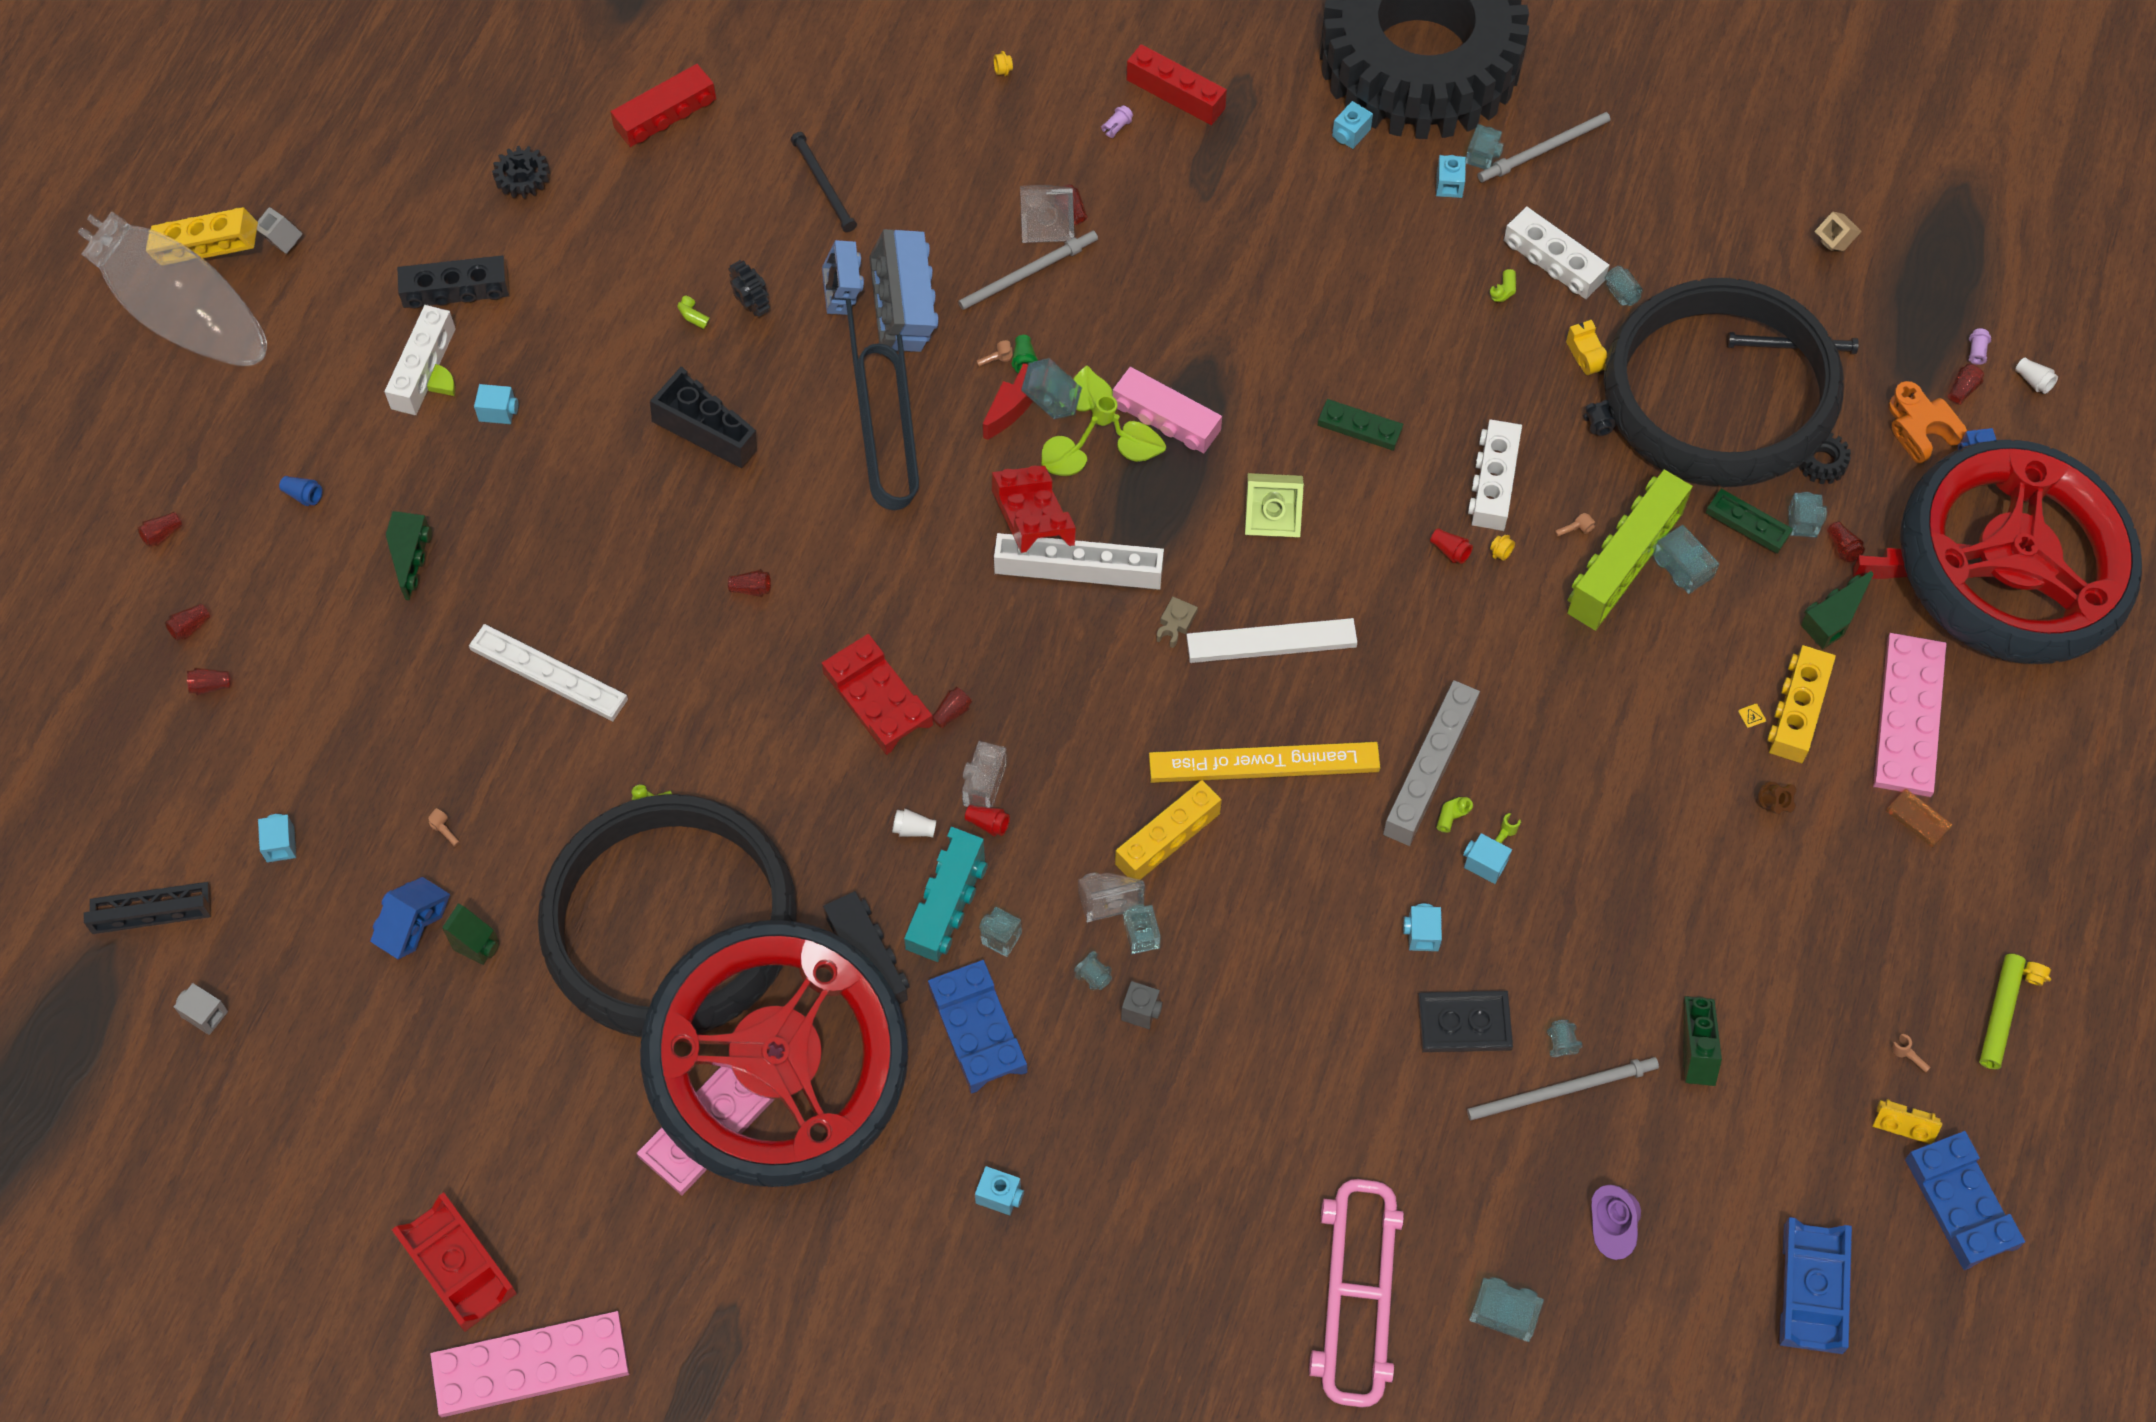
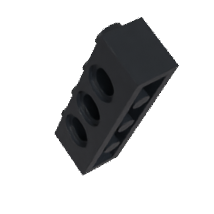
M504 255L397 267L398 294L403 308H419L424 305H445L455 302H472L474 300L510 297L508 269Z

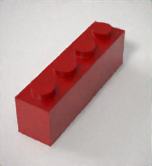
M1141 44L1127 60V81L1212 126L1225 110L1227 89Z
M695 64L610 111L613 126L629 147H632L716 100L714 83L701 67Z

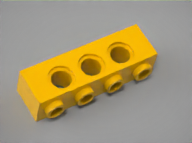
M242 207L151 226L147 252L161 266H167L253 249L258 222Z
M1802 645L1798 655H1792L1788 670L1793 672L1791 678L1786 677L1781 691L1782 694L1786 695L1784 702L1779 701L1774 715L1775 718H1779L1777 726L1772 725L1767 739L1768 742H1772L1769 753L1803 763L1809 752L1836 655ZM1802 677L1810 679L1811 682L1805 681ZM1795 701H1800L1805 706L1798 705ZM1788 725H1794L1798 730H1794Z
M1201 780L1116 850L1115 865L1136 884L1220 815L1222 799Z

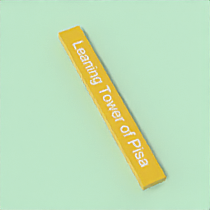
M1377 742L1149 753L1151 783L1380 771Z

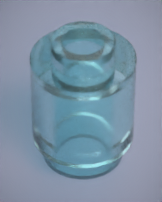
M1617 266L1606 274V285L1621 305L1630 306L1639 301L1643 289L1628 269H1624L1623 266Z

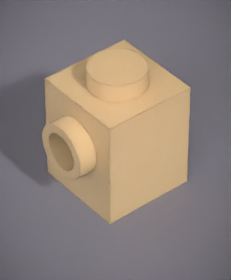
M1833 211L1815 230L1822 238L1821 243L1831 251L1834 249L1844 251L1862 232L1844 214Z

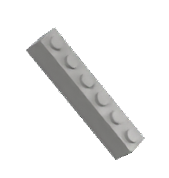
M1453 680L1386 820L1383 835L1408 846L1411 845L1474 712L1480 693L1479 690Z

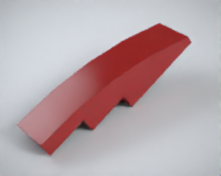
M1957 544L1960 548L1970 547V544ZM1887 548L1883 557L1859 555L1853 568V578L1857 575L1862 577L1870 571L1874 573L1872 579L1908 577L1901 549Z

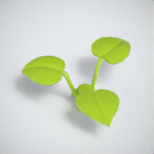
M1085 366L1073 379L1068 397L1071 405L1076 410L1084 412L1091 409L1093 412L1091 422L1077 445L1065 436L1050 438L1042 449L1041 466L1045 465L1048 472L1059 476H1070L1080 472L1086 465L1087 456L1079 449L1083 446L1096 423L1105 426L1114 422L1116 433L1121 436L1117 442L1118 450L1124 457L1132 461L1140 462L1151 459L1166 450V445L1154 430L1141 422L1129 421L1124 425L1122 431L1119 424L1120 416L1115 414L1118 404L1113 397L1111 387L1096 375L1089 366Z

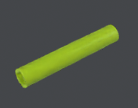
M2007 954L2004 957L1979 1061L1982 1066L1989 1069H2000L2023 969L2026 963L2025 958L2020 955Z

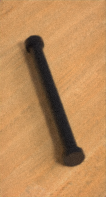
M803 132L793 134L790 141L793 146H797L840 219L841 228L844 232L853 231L857 227V222L849 216L806 143L807 138Z
M1728 332L1727 348H1734L1735 345L1799 349L1788 337L1735 335V332ZM1851 338V341L1833 340L1837 351H1850V354H1857L1859 347L1858 338Z

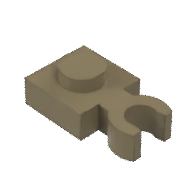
M1172 597L1161 617L1160 624L1165 626L1160 627L1157 631V642H1160L1163 636L1169 635L1172 637L1170 647L1174 648L1178 642V631L1183 634L1187 633L1198 612V607Z

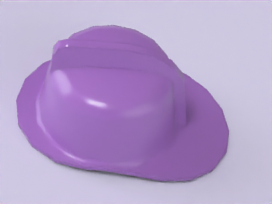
M1615 1185L1602 1186L1595 1191L1592 1198L1595 1244L1606 1257L1615 1260L1623 1259L1633 1252L1637 1244V1224L1641 1218L1640 1204L1627 1189H1622Z

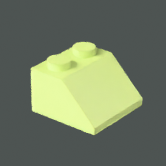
M1248 473L1245 535L1300 537L1303 476Z

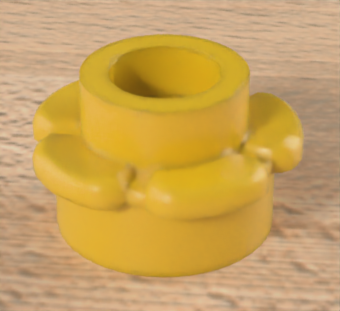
M1001 51V54L994 55L993 61L996 74L1007 76L1009 71L1013 70L1011 56H1007L1004 51Z
M1509 535L1497 536L1490 547V550L1493 551L1492 557L1494 559L1498 557L1503 561L1506 560L1512 553L1515 542L1510 539Z
M2027 962L2026 968L2023 969L2026 982L2043 986L2044 982L2051 981L2049 977L2051 969L2035 962Z

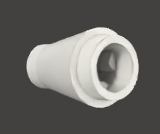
M2023 358L2015 369L2036 392L2048 393L2058 380V376L2054 374L2055 371L2053 369L2030 361L2027 358Z
M904 808V811H896L892 832L898 833L899 837L927 836L933 838L936 820L928 819Z

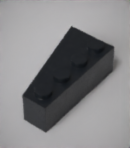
M682 366L650 400L653 423L741 469L757 451L756 430L733 410L729 411L723 406L722 401L717 396L710 395L704 389V385L697 379L694 381L688 376V371Z

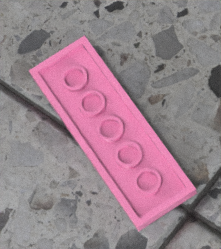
M1890 633L1887 637L1873 787L1931 797L1934 793L1946 653L1945 642Z
M773 1045L769 1046L771 1049L767 1053L768 1056H775L777 1059H780L779 1055L783 1050L781 1048L775 1049ZM722 1066L696 1092L698 1098L711 1115L723 1125L739 1134H742L775 1100L751 1093L736 1079L732 1069ZM663 1128L637 1152L638 1157L681 1196L707 1170L677 1147Z
M618 1311L430 1353L438 1413L441 1418L629 1375Z

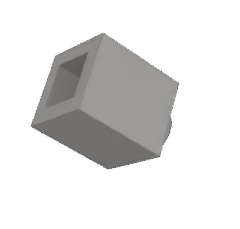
M270 207L257 221V232L285 254L296 244L302 235L284 216Z
M193 983L187 990L180 993L174 1005L181 1018L208 1035L212 1033L228 1013V1010L219 999Z

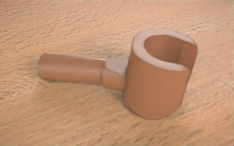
M1007 340L1000 341L997 344L998 352L977 360L978 366L980 367L998 359L1004 362L1010 361L1013 356L1010 342Z
M1583 513L1577 517L1575 522L1555 530V533L1558 537L1580 528L1584 534H1587L1595 528V521L1589 514Z
M434 809L428 818L430 827L440 831L454 847L457 846L460 842L444 825L448 820V816L441 810Z
M1901 1034L1899 1041L1906 1047H1900L1896 1042H1893V1053L1898 1057L1911 1059L1926 1073L1931 1067L1911 1049V1038L1906 1034Z

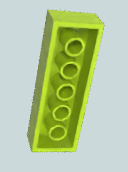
M1665 469L1658 478L1655 476L1651 478L1645 489L1647 493L1644 497L1639 495L1631 507L1632 513L1629 517L1624 515L1616 527L1618 530L1614 536L1610 534L1601 547L1603 549L1601 554H1594L1587 565L1589 570L1585 575L1580 573L1572 585L1574 590L1568 598V602L1571 604L1567 614L1595 631L1598 629L1683 515L1693 487L1692 485Z

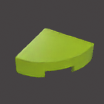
M435 364L427 384L428 391L454 396L455 384L451 373L443 366Z

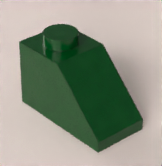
M459 903L442 927L454 951L482 965L485 964L488 958H492L498 949L499 940L494 929Z

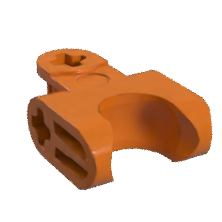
M1905 381L1897 385L1894 396L1891 397L1889 402V410L1896 418L1892 422V430L1895 437L1915 462L1923 463L1929 460L1933 447L1926 434L1939 435L1951 446L1961 443L1967 429L1943 399L1937 398L1930 402L1921 388L1913 382Z

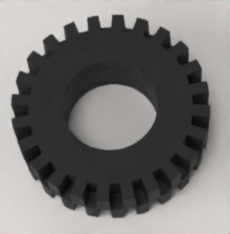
M1326 0L1320 45V60H1323L1322 74L1324 80L1331 79L1330 91L1335 99L1346 96L1345 108L1352 101L1363 108L1367 107L1366 110L1373 113L1371 127L1376 129L1384 117L1391 119L1389 134L1401 137L1405 123L1415 124V139H1428L1430 126L1437 124L1442 138L1454 136L1457 119L1467 132L1478 127L1480 114L1487 120L1492 119L1498 112L1499 104L1503 103L1506 105L1509 102L1513 87L1518 84L1529 34V25H1527L1529 17L1528 6L1521 5L1522 0ZM1406 21H1430L1450 29L1461 39L1463 45L1444 54L1420 55L1398 47L1387 38L1384 32L1390 27Z

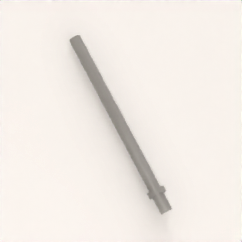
M1656 1057L1643 1061L1638 1059L1631 1060L1628 1065L1467 1109V1115L1471 1121L1630 1076H1635V1078L1642 1077L1645 1072L1659 1069V1064Z

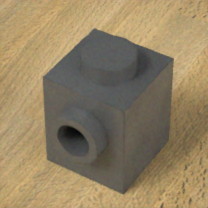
M1131 981L1122 1006L1121 1021L1150 1030L1153 1018L1158 1019L1162 1010L1163 1002L1159 1001L1160 990Z

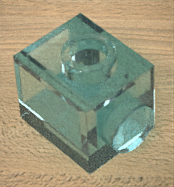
M1478 124L1468 146L1465 163L1485 170L1490 168L1495 157L1500 158L1504 147V143L1500 142L1502 132L1492 127Z
M1810 492L1794 493L1789 505V527L1793 528L1791 535L1817 537L1827 517V507L1823 506L1822 495Z
M998 907L994 908L991 915L986 914L979 926L982 944L1008 957L1022 934L1021 919Z

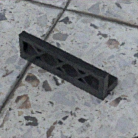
M203 882L90 899V911L84 912V924L92 934L209 918L211 917L210 884ZM202 892L200 896L189 897L192 893ZM170 896L173 898L172 900L160 901L162 897ZM134 901H141V902L144 903V904L130 905V904H131L132 902H134ZM111 905L114 907L110 909L98 910V907Z

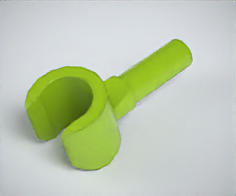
M1511 813L1506 814L1500 826L1501 831L1495 841L1502 843L1507 836L1515 835L1521 820L1519 819L1516 825H1511L1508 823Z

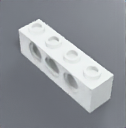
M1526 207L1507 225L1504 241L1508 246L1526 256L1531 263L1547 271L1552 278L1564 283L1573 293L1587 299L1606 280L1609 269L1608 263L1530 208Z
M424 305L384 391L392 410L417 415L428 391L427 384L435 364L440 365L456 330L450 311Z
M1490 419L1488 429H1482L1479 445L1484 446V451L1478 452L1476 468L1480 469V475H1474L1472 491H1476L1477 494L1476 498L1470 499L1468 514L1473 515L1472 526L1501 531L1505 529L1522 429L1520 424ZM1486 496H1491L1495 499H1489Z

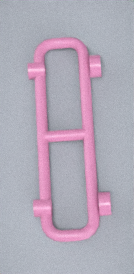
M1349 1180L1338 1189L1336 1200L1323 1199L1321 1208V1223L1331 1224L1334 1227L1324 1352L1311 1351L1309 1376L1322 1377L1323 1389L1327 1397L1333 1402L1355 1407H1370L1378 1403L1383 1396L1385 1382L1392 1383L1394 1364L1387 1363L1395 1229H1402L1404 1214L1403 1211H1397L1396 1196L1392 1189L1386 1184L1377 1181ZM1352 1192L1378 1194L1383 1197L1385 1202L1382 1220L1383 1235L1379 1287L1342 1283L1348 1197ZM1341 1295L1378 1300L1375 1355L1372 1370L1373 1385L1372 1390L1367 1394L1342 1392L1335 1386Z

